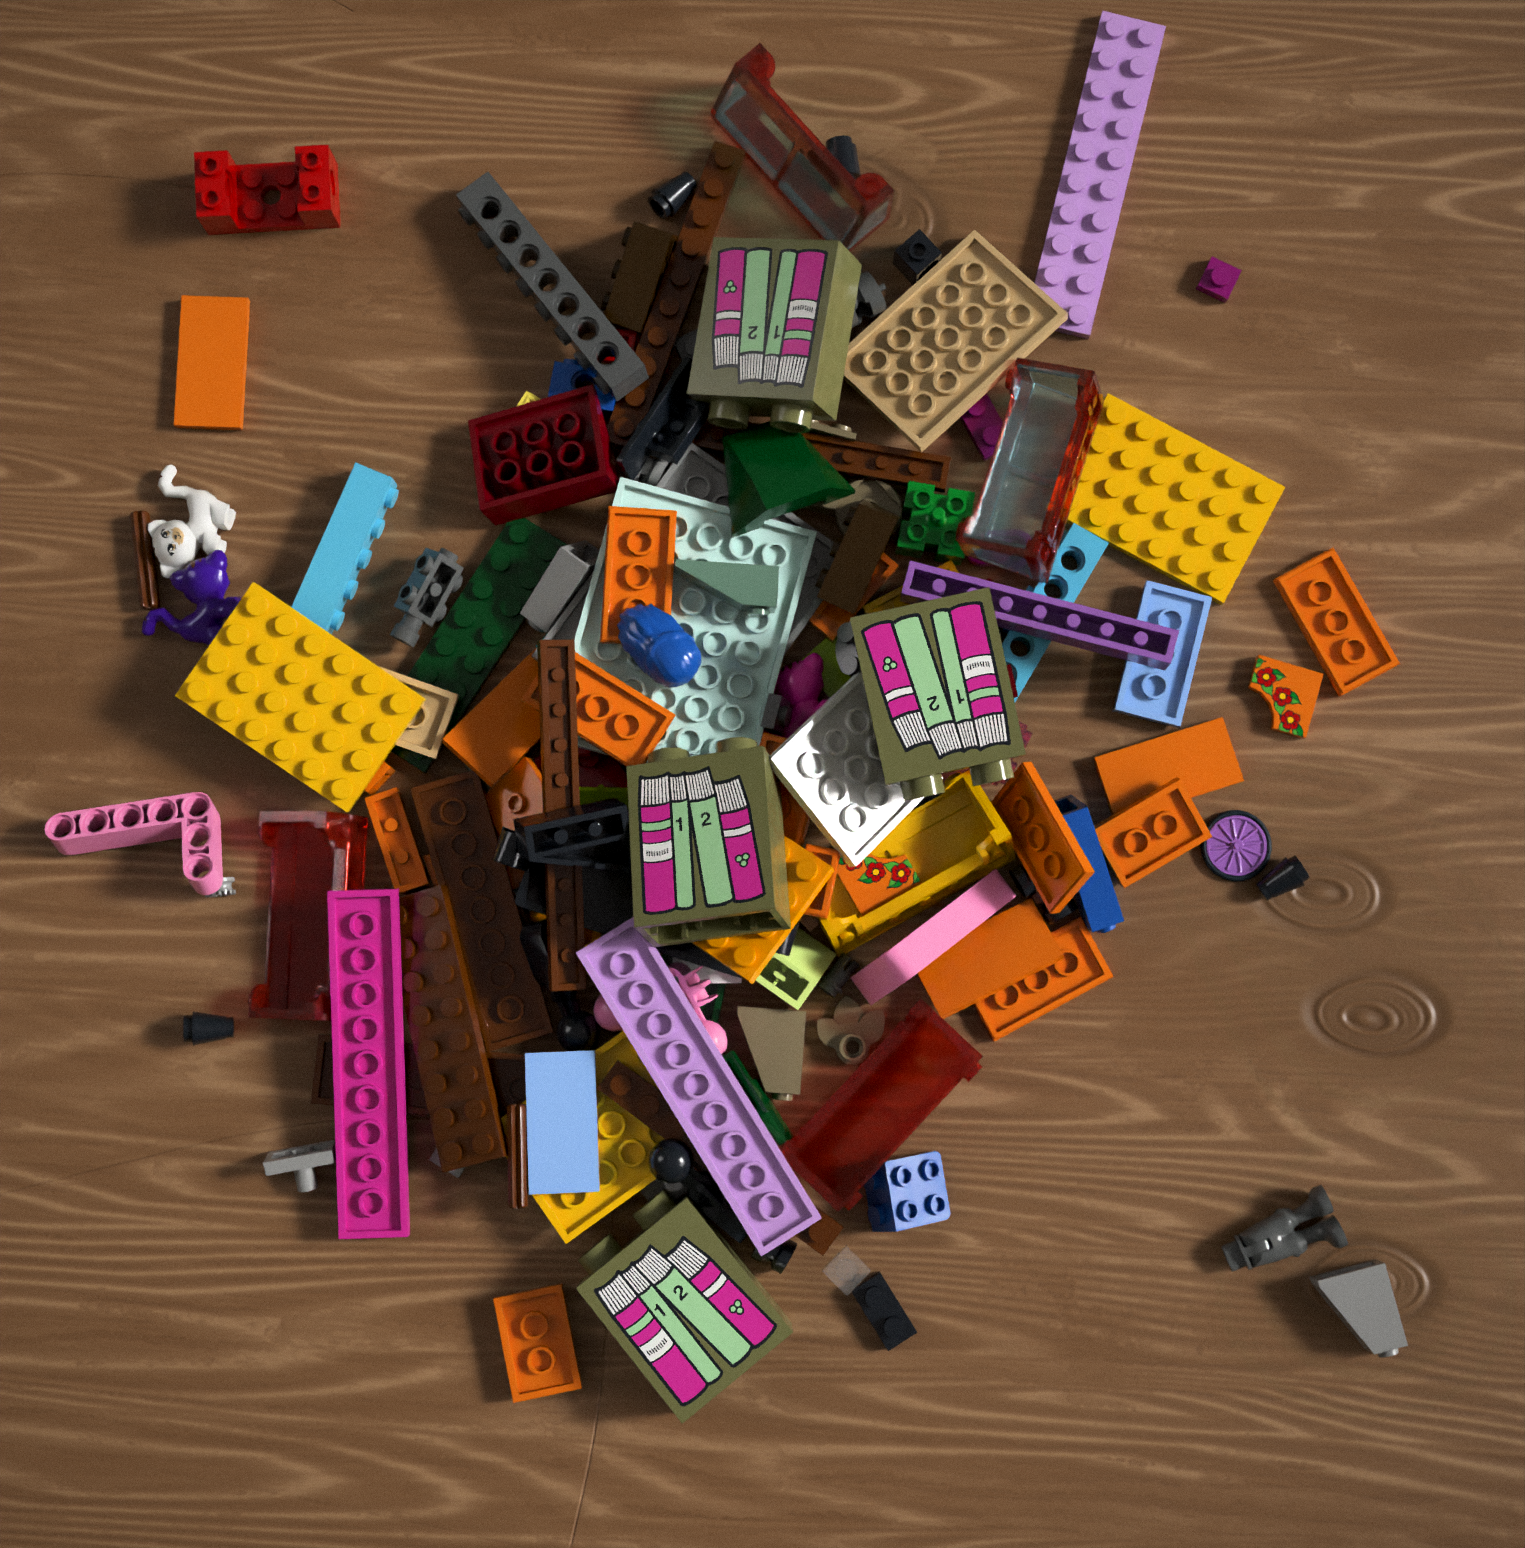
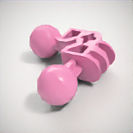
M681 962L669 964V970L674 977H678L679 986L723 1056L728 1042L726 1031L718 1023L706 1020L700 1009L701 1006L718 997V994L708 995L705 987L711 983L710 979L700 980L697 972L703 966L691 970L686 964ZM600 994L594 1004L595 1021L608 1031H623Z

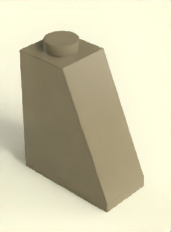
M738 1006L737 1014L765 1092H771L772 1099L792 1101L793 1094L800 1095L807 1011Z

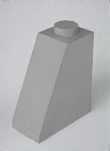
M586 540L559 548L520 612L521 615L528 619L527 622L532 628L546 633L551 630L594 571L599 549Z
M1375 1259L1310 1276L1311 1284L1365 1350L1383 1358L1399 1353L1398 1348L1408 1346L1384 1262Z

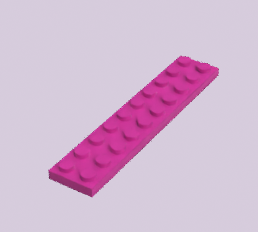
M399 888L327 891L338 1239L408 1237L410 1235Z

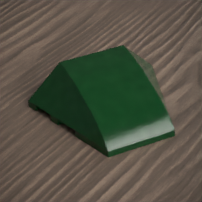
M770 421L723 437L732 538L763 527L764 521L819 501H823L825 505L856 492L801 433H791L775 429L770 426Z

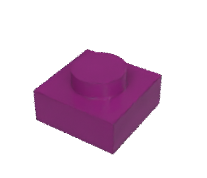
M1212 256L1196 290L1226 303L1242 270Z

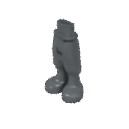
M1319 1185L1310 1190L1308 1199L1294 1210L1290 1208H1277L1273 1215L1252 1225L1240 1234L1234 1235L1235 1241L1221 1246V1249L1231 1271L1234 1272L1243 1267L1251 1270L1254 1267L1274 1263L1291 1256L1299 1257L1307 1250V1244L1313 1242L1327 1241L1335 1248H1343L1348 1245V1241L1339 1221L1334 1215L1326 1217L1306 1229L1294 1230L1298 1224L1315 1217H1323L1334 1212L1326 1191L1322 1185Z

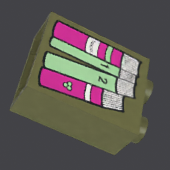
M713 238L687 394L694 400L708 404L710 408L708 415L709 423L726 429L742 430L748 427L749 416L771 417L770 426L775 429L791 433H808L812 420L836 421L862 264L839 240Z
M989 587L850 618L886 786L900 783L903 799L908 801L945 793L941 774L969 768L973 786L1014 778L1011 759L1026 755Z
M745 737L727 738L715 745L716 753L691 757L690 753L685 749L661 748L649 753L648 763L626 766L634 928L653 947L791 929L780 779L773 772L769 760L770 755L765 747L757 746V742L753 739Z
M663 1189L632 1215L643 1229L622 1247L609 1233L578 1259V1262L588 1275L579 1282L576 1289L683 1424L793 1333V1326L786 1314L709 1217L695 1205V1202L687 1194L675 1202L668 1192Z

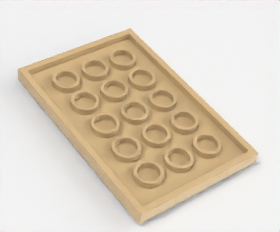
M974 230L849 343L843 379L922 453L1068 319V313Z

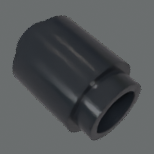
M845 135L828 139L824 149L828 182L836 185V188L839 189L850 188L861 177L856 144L852 143L850 136Z

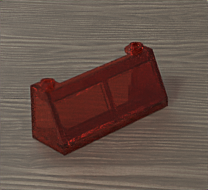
M260 811L258 835L265 846L272 847L264 984L255 985L249 994L248 1018L331 1021L327 891L364 889L368 817L332 811Z
M921 998L909 1010V1013L904 1018L905 1020H901L897 1024V1027L816 1114L798 1130V1135L788 1140L780 1148L789 1165L837 1212H840L843 1207L850 1211L863 1197L858 1191L963 1078L970 1082L983 1068L978 1063L983 1056Z

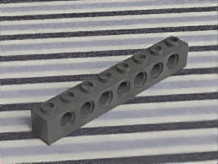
M486 172L456 194L461 204L458 212L468 226H471L473 223L479 229V232L476 234L488 250L492 247L499 254L496 256V260L507 274L512 271L518 278L515 281L517 287L526 298L532 295L537 302L534 307L545 322L550 319L556 325L554 332L564 346H567L569 343L576 350L573 354L575 359L585 371L588 368L592 370L596 375L593 381L604 395L610 393L617 402L649 378L644 363L489 172ZM498 213L496 217L486 219L488 215ZM510 237H517L511 243H504ZM528 261H536L531 267H523ZM547 285H556L551 291H542ZM566 309H576L571 315H562ZM586 333H596L595 336L589 340L581 339L583 335H585ZM606 357H615L611 364H601L602 360Z

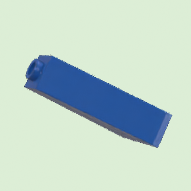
M1069 795L1055 800V803L1095 871L1074 895V899L1086 927L1092 933H1106L1115 929L1116 924L1123 922L1124 918L1089 809L1076 797Z

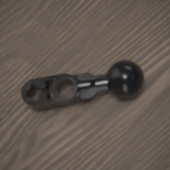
M547 919L526 924L521 930L520 941L532 974L539 984L545 985V988L548 989L551 1000L558 1004L562 1015L556 1030L559 1044L566 1051L592 1050L600 1038V1025L595 1021V1017L591 1013L580 1009L576 998L577 990L549 991Z
M674 1138L658 1142L650 1151L648 1159L652 1175L657 1180L666 1184L680 1182L687 1188V1196L695 1202V1205L736 1241L742 1243L748 1236L747 1232L712 1175L708 1171L700 1172L693 1166V1155L690 1148L683 1141Z

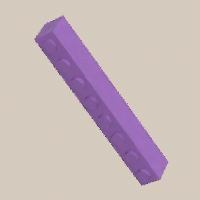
M914 561L909 562L901 592V602L914 604L989 587L997 624L1000 628L1161 670H1166L1171 664L1179 630Z

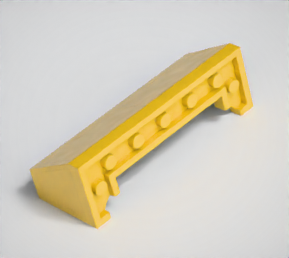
M969 770L964 773L957 772L949 776L944 782L945 793L909 812L870 852L877 857L892 858L904 853L922 884L861 916L838 875L836 876L828 919L818 917L816 919L819 921V925L838 958L842 953L846 954L990 874L993 870L999 869L1015 860L1011 833L980 785L973 786Z

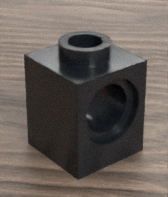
M919 229L895 250L893 265L914 285L940 261L942 252Z

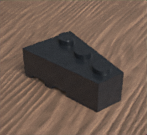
M616 798L513 819L518 852L530 862L566 866L577 865L593 867L594 869H614L631 872L627 805Z

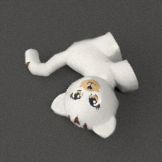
M166 465L159 476L158 487L165 497L187 500L190 514L189 521L185 523L180 520L165 521L162 519L154 520L148 524V532L153 538L152 546L154 553L160 562L161 574L165 578H170L174 571L181 570L193 562L200 547H203L207 555L217 549L225 553L227 542L217 535L218 528L231 530L236 516V512L230 508V504L219 501L206 490H197L188 486H173L171 482L177 473V469L173 465Z

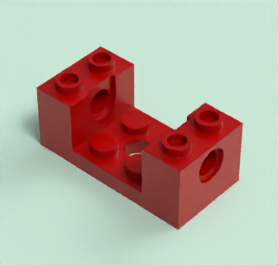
M329 145L295 146V162L236 165L228 150L194 152L196 218L208 235L341 228L338 163ZM268 191H279L281 196L277 203L272 205L264 203V196Z

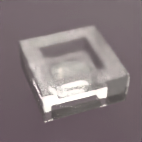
M846 1245L822 1269V1272L848 1296L871 1272V1269Z

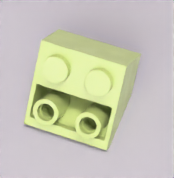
M798 927L790 955L785 956L775 953L755 981L796 1010H799L836 956V953Z

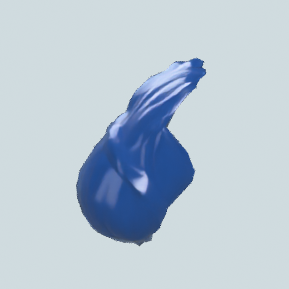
M639 604L633 608L625 609L620 614L621 621L617 624L620 630L618 639L622 643L624 650L633 657L639 668L649 675L654 682L672 688L682 686L694 677L701 665V652L696 646L694 638L687 634L671 615L652 604L648 606Z

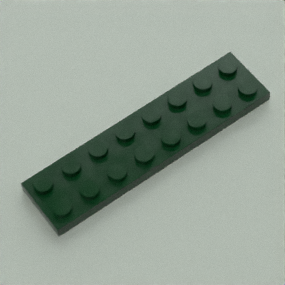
M526 518L507 522L407 675L416 680L459 694L446 735L462 720L527 618L520 614L521 610L559 548L567 545ZM442 743V746H441V749H440L439 753L441 752V750H442L443 747L445 746L443 743ZM397 745L391 750L392 753L426 774L436 760Z

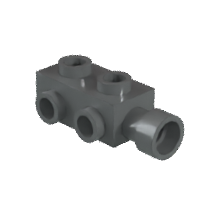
M425 548L422 555L417 558L414 570L407 583L399 591L394 607L405 614L400 624H395L390 636L414 648L420 637L418 632L422 624L432 627L435 622L443 619L447 611L446 600L450 593H454L460 588L463 582L461 573L464 568L456 563L459 558L457 555L444 548H440L439 552Z

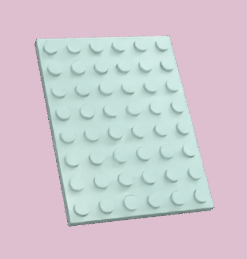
M620 477L612 506L677 511L674 566L676 559L779 566L777 608L775 613H769L768 617L748 616V611H740L675 574L673 570L671 616L687 634L694 638L696 646L701 652V665L688 683L672 688L662 686L654 682L649 675L639 668L633 657L624 650L621 644L600 643L607 537L606 525L574 639L575 652L676 715L654 750L670 747L687 750L690 753V757L716 753L715 745L719 741L733 737L753 739L757 742V746H759L764 730L761 727V722L769 693H774L817 532L769 519L764 521L763 527L732 538L729 507ZM578 737L579 748L607 755Z

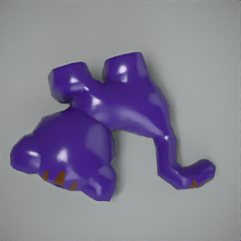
M217 549L206 558H199L191 562L185 569L174 571L170 576L172 585L178 591L183 592L190 602L197 604V609L181 621L170 614L165 608L150 610L143 620L142 633L146 636L153 635L157 622H163L170 631L181 635L189 642L210 645L224 625L225 618L228 619L242 598L237 596L224 599V595L230 585L226 572L228 563L225 553Z

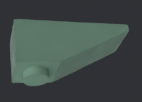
M675 560V574L740 611H748V616L765 618L769 616V613H775L778 599L779 566Z

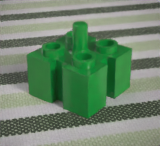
M908 481L902 516L910 518L909 521H901L895 554L921 559L924 551L935 553L934 561L945 563L952 560L954 565L960 566L964 559L968 532L960 529L961 526L967 527L970 522L975 492L948 488L946 495L934 494L935 485Z

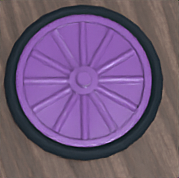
M1230 810L1213 817L1206 825L1212 837L1200 844L1201 854L1207 867L1215 875L1229 881H1245L1255 877L1266 867L1271 856L1272 842L1266 826L1256 816L1241 810Z

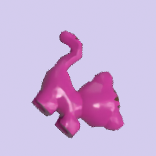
M812 653L803 660L786 665L779 671L774 694L781 695L791 702V721L788 727H784L782 735L768 732L765 729L763 732L789 738L827 701L822 700L818 702L817 700L824 688L822 678L824 662L819 654Z

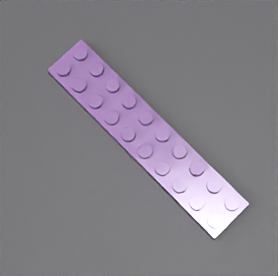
M1106 11L1101 13L1034 281L1041 290L1068 313V319L1055 330L1056 332L1085 339L1090 337L1166 29L1164 25Z
M634 917L576 952L760 1255L763 1256L822 1219L657 948L653 947L634 928Z

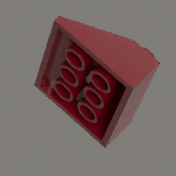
M593 384L468 420L479 508L495 526L611 494L617 490L619 477L616 459L597 391Z

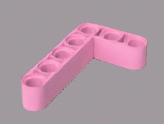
M192 792L58 813L49 818L45 824V834L63 855H76L182 838L183 872L193 889L198 894L210 895L218 891L222 885L221 818L210 797L203 792ZM206 810L202 815L196 816L199 812ZM171 816L168 820L163 821L166 817ZM137 821L136 824H134L133 826H130V827H129V825H130L132 822ZM103 826L101 830L95 832L96 829ZM69 832L66 836L61 837L64 833ZM207 840L205 844L197 847L200 842ZM204 871H208L206 875L198 878L199 874H201Z
M993 870L850 979L868 1003L873 1005L915 976L1014 899L1016 894L998 870Z

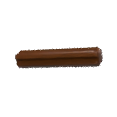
M134 511L130 514L139 603L141 608L151 610L160 606L154 549L152 546L153 538L148 532V524L151 522L150 514L147 511Z
M510 1104L507 1107L508 1206L512 1209H522L528 1206L526 1105Z

